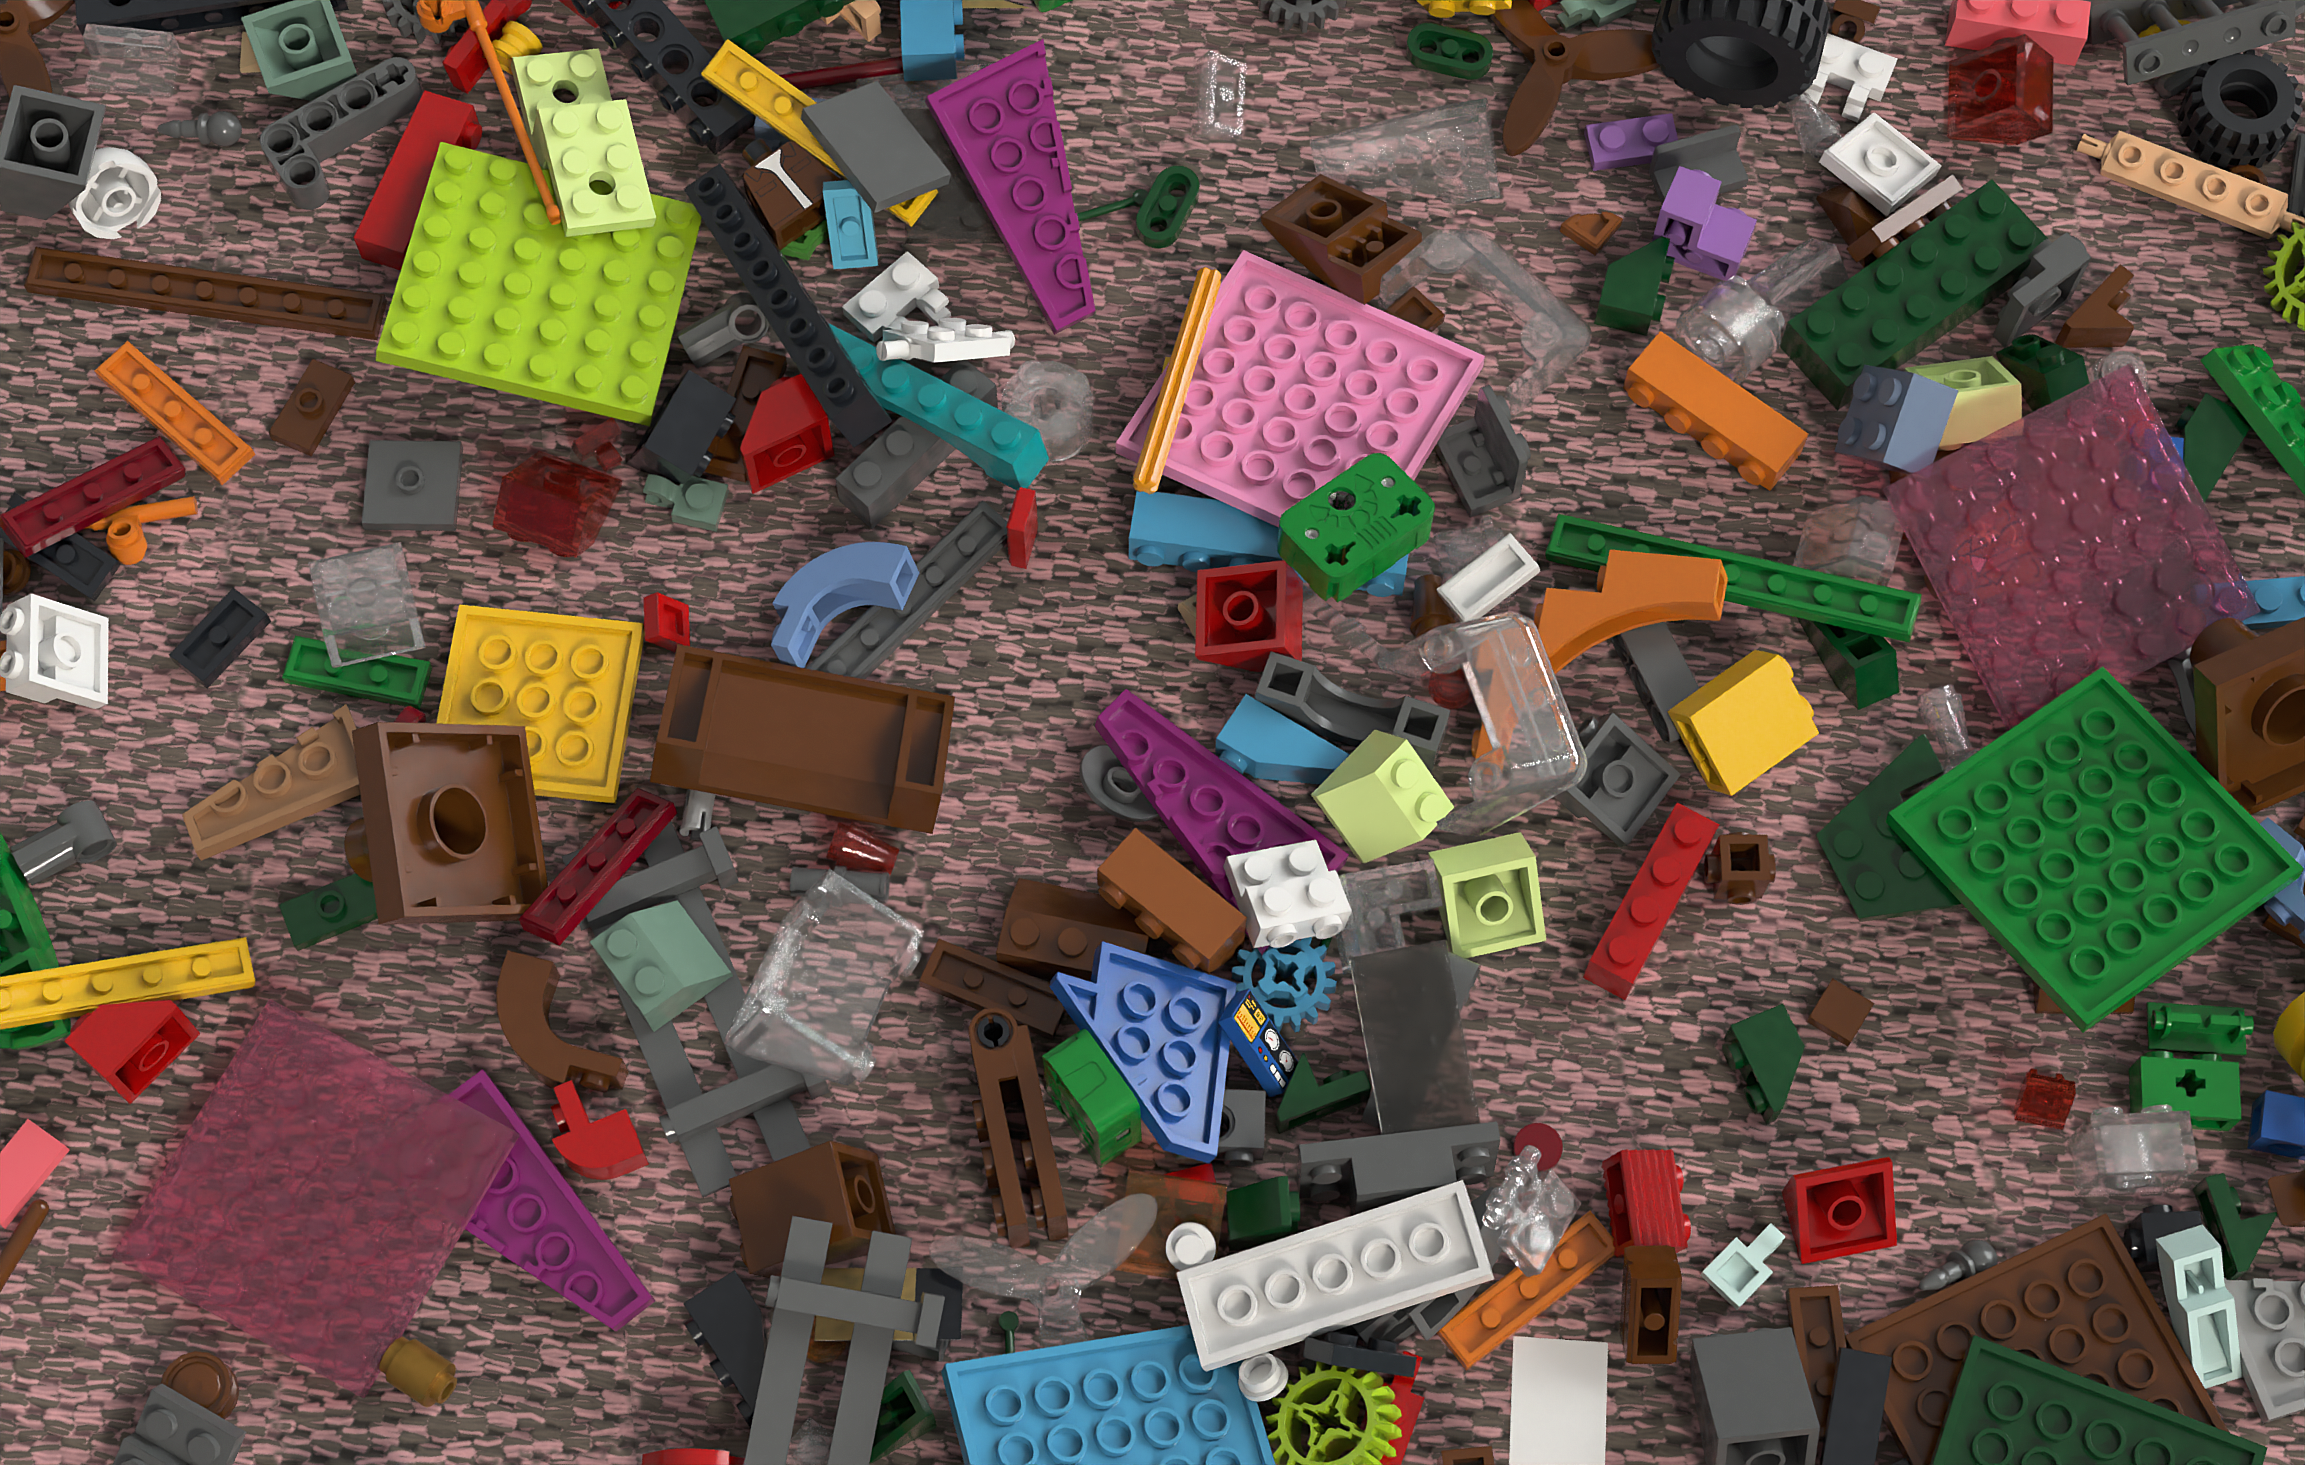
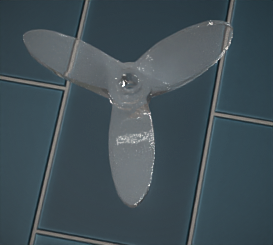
M1140 1193L1132 1194L1116 1201L1097 1213L1074 1233L1056 1259L1049 1263L1040 1264L1027 1255L996 1242L965 1236H947L937 1239L930 1244L928 1249L930 1257L937 1267L966 1285L998 1296L1030 1300L1038 1309L1040 1348L1089 1341L1077 1304L1081 1291L1111 1274L1136 1250L1156 1220L1158 1211L1157 1200L1152 1195ZM1058 1281V1292L1054 1296H1050L1049 1288L1051 1284Z

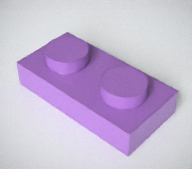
M1672 113L1586 125L1584 131L1593 171L1651 163L1656 146L1678 140Z

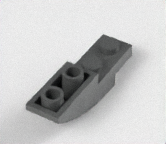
M1493 1186L1477 1199L1471 1201L1491 1269L1508 1239L1515 1220L1500 1194ZM1481 1284L1353 1324L1351 1327L1364 1346L1368 1345L1369 1337L1400 1344L1416 1330L1428 1341L1457 1314Z

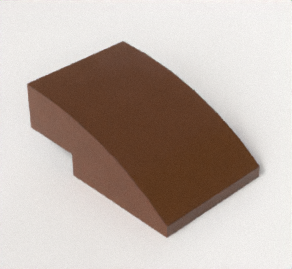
M1322 174L1261 215L1263 226L1297 261L1325 283L1363 305L1424 262L1422 232L1388 218L1387 202Z

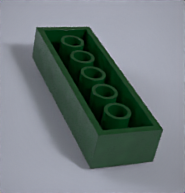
M1991 179L1789 320L1779 347L1838 411L1852 401L1854 396L1853 387L1855 381L1861 375L1864 365L1893 370L1899 368L2012 288L2019 281L2018 278L2021 273L2030 265L2031 260L2028 258L2030 253L2048 238Z

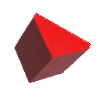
M1890 1157L1792 1175L1782 1190L1783 1200L1801 1264L1897 1246L1893 1164Z

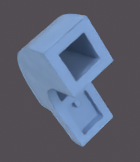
M885 542L850 544L826 552L799 569L784 584L772 603L782 620L774 629L771 643L781 664L804 668L824 627L834 617L848 609L863 605H875L903 610L919 575L908 547Z

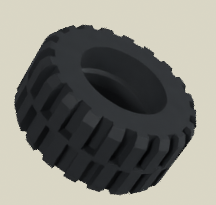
M1661 0L1652 33L1651 49L1663 73L1667 77H1673L1675 84L1683 90L1688 88L1694 91V95L1704 100L1711 98L1717 100V104L1729 106V103L1740 105V108H1753L1755 105H1762L1763 108L1774 107L1779 101L1785 104L1794 100L1797 96L1803 94L1812 85L1813 80L1816 79L1830 25V14L1824 0Z

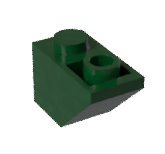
M1660 237L1608 265L1594 324L1647 336L1651 320L1660 322L1666 296L1658 294L1660 282L1669 284L1675 257L1667 256L1670 238Z
M2035 334L2020 336L2012 341V345L1996 352L2002 366L2021 383V395L2032 412L2057 423L2094 405L2085 361L2082 355Z
M1784 1004L1730 1025L1724 1037L1726 1043L1722 1044V1050L1728 1065L1733 1071L1740 1070L1747 1085L1744 1087V1095L1750 1109L1754 1114L1761 1113L1766 1125L1776 1121L1781 1113L1805 1048Z
M1277 1176L1226 1192L1225 1204L1229 1251L1248 1250L1288 1237L1290 1233H1298V1221H1300L1298 1191H1289L1288 1176Z

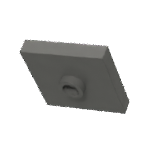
M370 440L362 513L364 530L456 531L463 459L461 441Z

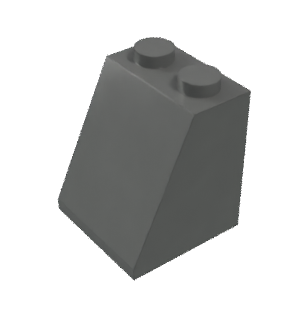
M17 85L13 86L0 135L1 211L47 221L86 189L106 105Z
M1760 1328L1753 1332L1728 1335L1710 1334L1703 1338L1692 1339L1689 1369L1706 1465H1815L1820 1426L1792 1328Z

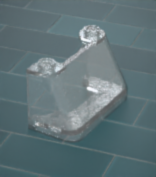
M829 869L790 908L779 924L726 1035L724 1044L740 1055L845 1086L850 1085L854 1080L861 1083L869 1075L876 1062V1058L871 1055L873 1044L866 1040L890 984L900 974L904 977L909 976L918 964L921 953L917 951L924 931Z

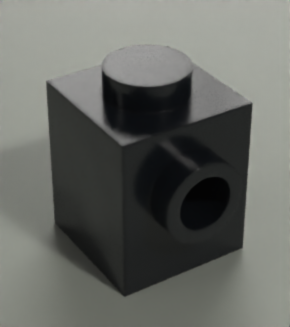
M2153 1205L2143 1208V1213H2140L2128 1224L2129 1229L2124 1231V1245L2131 1258H2133L2139 1272H2161L2156 1239L2202 1225L2200 1211L2173 1212V1206Z

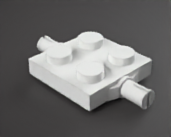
M961 318L939 319V326H929V323L923 321L901 322V329L883 330V341L878 342L876 353L879 360L882 361L918 358L934 363L1010 356V349L1015 345V337L1011 330L992 332V326L981 324L966 325V320Z

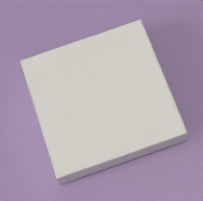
M1872 113L1824 151L1819 163L1886 216L1932 180L1941 168L1937 161L1876 113Z

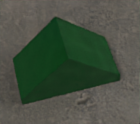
M910 1370L902 1372L883 1389L869 1464L874 1463L937 1427L934 1413Z

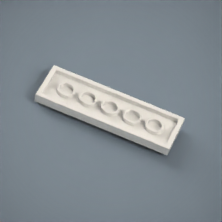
M1463 1180L1177 1272L1201 1367L1206 1372L1306 1340V1337L1313 1338L1328 1333V1331L1341 1329L1494 1279Z

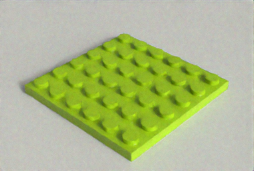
M440 142L377 346L376 361L650 426L702 217L691 203L650 194L656 215L653 227L565 237L562 221L556 225H551L545 205L528 163ZM541 167L554 203L557 205L549 169H542ZM594 180L589 183V187L596 194L608 195L613 192L612 187L606 182Z

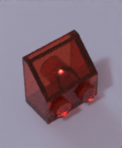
M2022 34L1949 61L1947 137L1952 140L2019 145L2053 133L2054 57L2029 36Z
M539 450L502 477L492 527L506 532L513 540L534 542L548 547L550 552L557 556L577 558L594 544L622 486L623 480Z

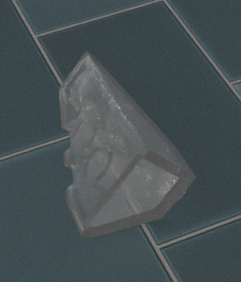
M1487 98L1443 105L1310 140L1316 175H1325L1360 191L1371 192L1374 188L1401 191V196L1415 198L1416 194L1442 197L1443 203L1463 204L1501 196L1495 140Z

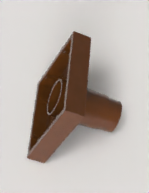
M2305 617L2264 635L2251 631L2243 622L2236 618H2223L2213 622L2198 635L2190 651V662L2194 668L2197 761L2252 815L2305 791Z
M376 722L353 730V745L364 817L356 819L348 827L344 840V849L348 863L353 871L362 879L373 882L379 925L519 921L522 914L548 887L525 726Z

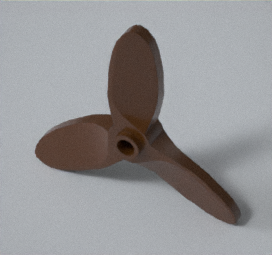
M8 0L6 4H0V73L9 100L14 85L53 93L46 65L32 40V35L57 20L75 3V0Z
M1512 0L1511 9L1495 10L1494 14L1489 15L1498 28L1532 63L1531 69L1516 91L1507 111L1503 127L1502 145L1508 156L1520 155L1536 142L1554 114L1559 102L1562 85L1571 79L1605 81L1639 75L1660 67L1651 49L1652 31L1636 29L1597 30L1568 38L1557 34L1528 0Z

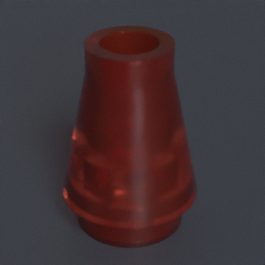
M839 822L826 858L836 861V865L847 866V868L888 872L891 876L900 848L891 846L851 822L850 826Z

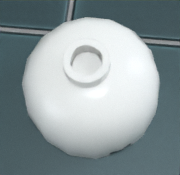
M104 147L95 150L86 189L70 201L68 205L85 231L97 238L117 239L122 237L117 233L120 229L136 220L138 229L152 219L161 201V191L157 186L156 176L140 157L125 149Z

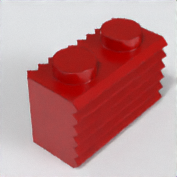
M1626 1149L1604 1160L1601 1168L1604 1170V1187L1607 1189V1206L1610 1209L1608 1216L1611 1218L1610 1226L1612 1227L1611 1235L1614 1238V1255L1617 1258H1623L1624 1248L1629 1246L1669 1245L1675 1247L1676 1253L1688 1247L1687 1241L1691 1234V1223L1688 1215L1682 1211L1680 1192L1683 1188L1684 1177L1681 1168L1675 1165L1673 1150Z

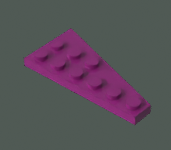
M483 1069L363 1159L382 1174L615 1332L656 1301Z

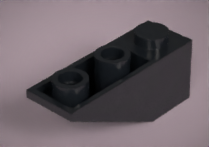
M734 1270L683 1303L691 1316L683 1321V1324L698 1347L706 1342L709 1344L717 1357L709 1364L725 1389L734 1384L744 1400L736 1404V1407L751 1429L767 1348L766 1321L760 1308Z

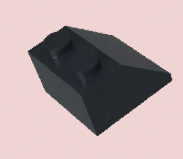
M688 370L668 392L627 465L680 484H684L693 474L700 477L714 455L707 450L715 436L720 439L725 436L736 415L729 412L736 398L691 370Z

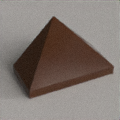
M1842 183L1817 195L1816 200L1848 246L1884 220L1875 206L1846 183ZM1871 253L1859 262L1864 268L1877 259Z

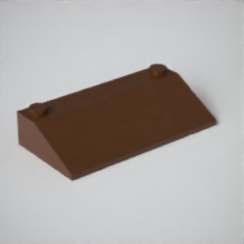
M677 644L656 739L650 782L933 834L943 790L955 696Z

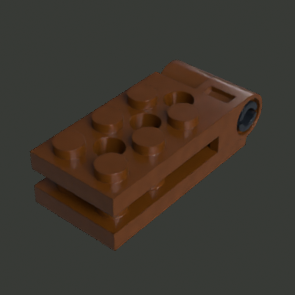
M984 1009L973 1017L969 1025L971 1053L980 1099L972 1101L979 1143L989 1141L990 1144L989 1147L981 1148L989 1190L999 1189V1194L991 1196L998 1237L1008 1235L1011 1249L1030 1246L1028 1223L1003 1106L1021 1101L1028 1135L1027 1139L1020 1140L1027 1182L1037 1180L1038 1186L1030 1188L1037 1229L1047 1227L1049 1241L1069 1238L1067 1212L1028 1025L1017 1026L1014 1017L1004 1009Z

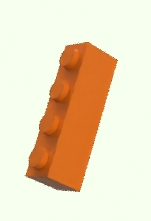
M1661 331L1628 368L1623 389L1627 391L1628 396L1634 403L1643 408H1652L1664 417L1665 422L1671 429L1678 433H1687L1701 443L1702 448L1707 454L1715 459H1724L1738 469L1741 477L1752 485H1761L1770 491L1802 453L1809 435L1806 431Z

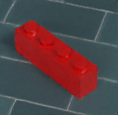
M424 90L353 237L362 259L401 271L440 142L475 150L480 143L482 126L479 124L473 105Z
M1678 802L1675 804L1590 958L1583 976L1584 979L1626 1001L1709 849L1720 824Z

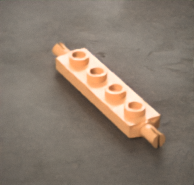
M2120 130L2109 143L2083 134L2078 145L2077 152L2101 160L2100 175L2263 238L2270 239L2279 228L2294 233L2291 229V222H2298L2305 228L2304 217L2287 211L2288 194Z

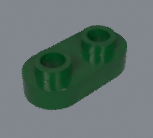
M1423 23L1410 31L1407 38L1406 55L1408 60L1417 68L1474 80L1483 77L1490 70L1493 47L1489 40L1480 34L1433 23ZM1429 47L1435 52L1429 54L1421 51V49ZM1466 57H1472L1476 59L1477 62L1468 63L1465 62L1463 59Z
M1171 166L1161 171L1157 176L1136 217L1137 236L1146 246L1155 249L1169 247L1181 234L1199 199V179L1191 169L1184 166ZM1181 190L1185 194L1181 197H1174L1170 192ZM1162 225L1166 229L1163 232H1154L1151 230V227Z

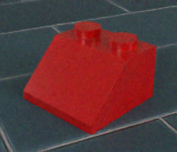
M802 374L794 377H782L774 381L768 389L760 394L740 446L748 486L752 494L835 456L828 416Z
M1284 560L1197 570L1195 657L1198 660L1254 672L1264 671L1271 651L1302 661L1303 581Z
M171 1000L99 1005L93 1012L82 1015L74 1023L70 1035L64 1042L100 1078L131 1104L200 1035V1032Z

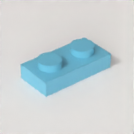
M848 180L823 182V197L833 269L878 266L879 257L873 211Z

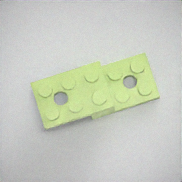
M599 48L513 57L511 69L527 134L542 169H549L565 237L653 227L656 215L626 99L612 101ZM557 89H567L575 95L576 100L571 103L560 102L554 97L553 92ZM594 180H603L612 187L613 192L608 195L596 194L589 187V183Z

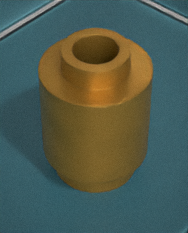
M405 1337L396 1339L388 1347L380 1361L379 1370L386 1375V1381L426 1408L434 1405L436 1402L438 1404L445 1402L457 1384V1378L454 1377L456 1366L417 1339L410 1341Z

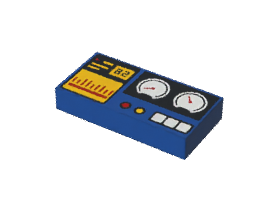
M1246 989L1237 992L1218 1023L1268 1096L1272 1097L1282 1094L1290 1082L1299 1061L1251 990Z

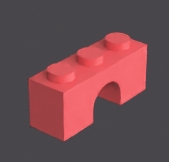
M1953 0L1949 9L1945 46L1989 52L1991 45L1999 39L2020 38L2033 45L2032 59L2075 66L2087 40L2091 2L2083 0Z

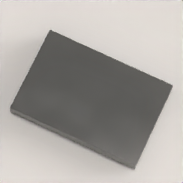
M878 81L802 109V122L874 213L949 184L950 171Z

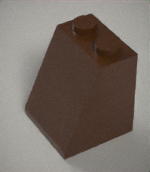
M830 1140L729 1179L732 1193L730 1208L733 1216L738 1221L742 1238L740 1254L749 1270V1274L770 1278L771 1275L781 1276L792 1216L833 1223L824 1266L866 1256L872 1230L896 1235L877 1153Z

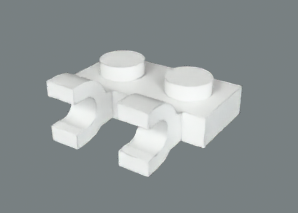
M1827 33L1817 77L1813 80L1812 85L1802 94L1800 101L1817 107L1826 83L1836 85L1850 91L1841 116L1858 122L1868 97L1881 102L1898 58Z
M908 251L842 306L844 316L874 343L883 336V330L901 329V322L909 321L905 316L916 307L937 326H939V319L951 317V312L945 307L949 300L938 290V278Z

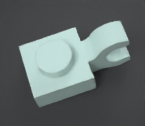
M1770 1223L1748 1247L1736 1237L1704 1269L1700 1276L1738 1310L1773 1273L1763 1261L1782 1243L1785 1236Z

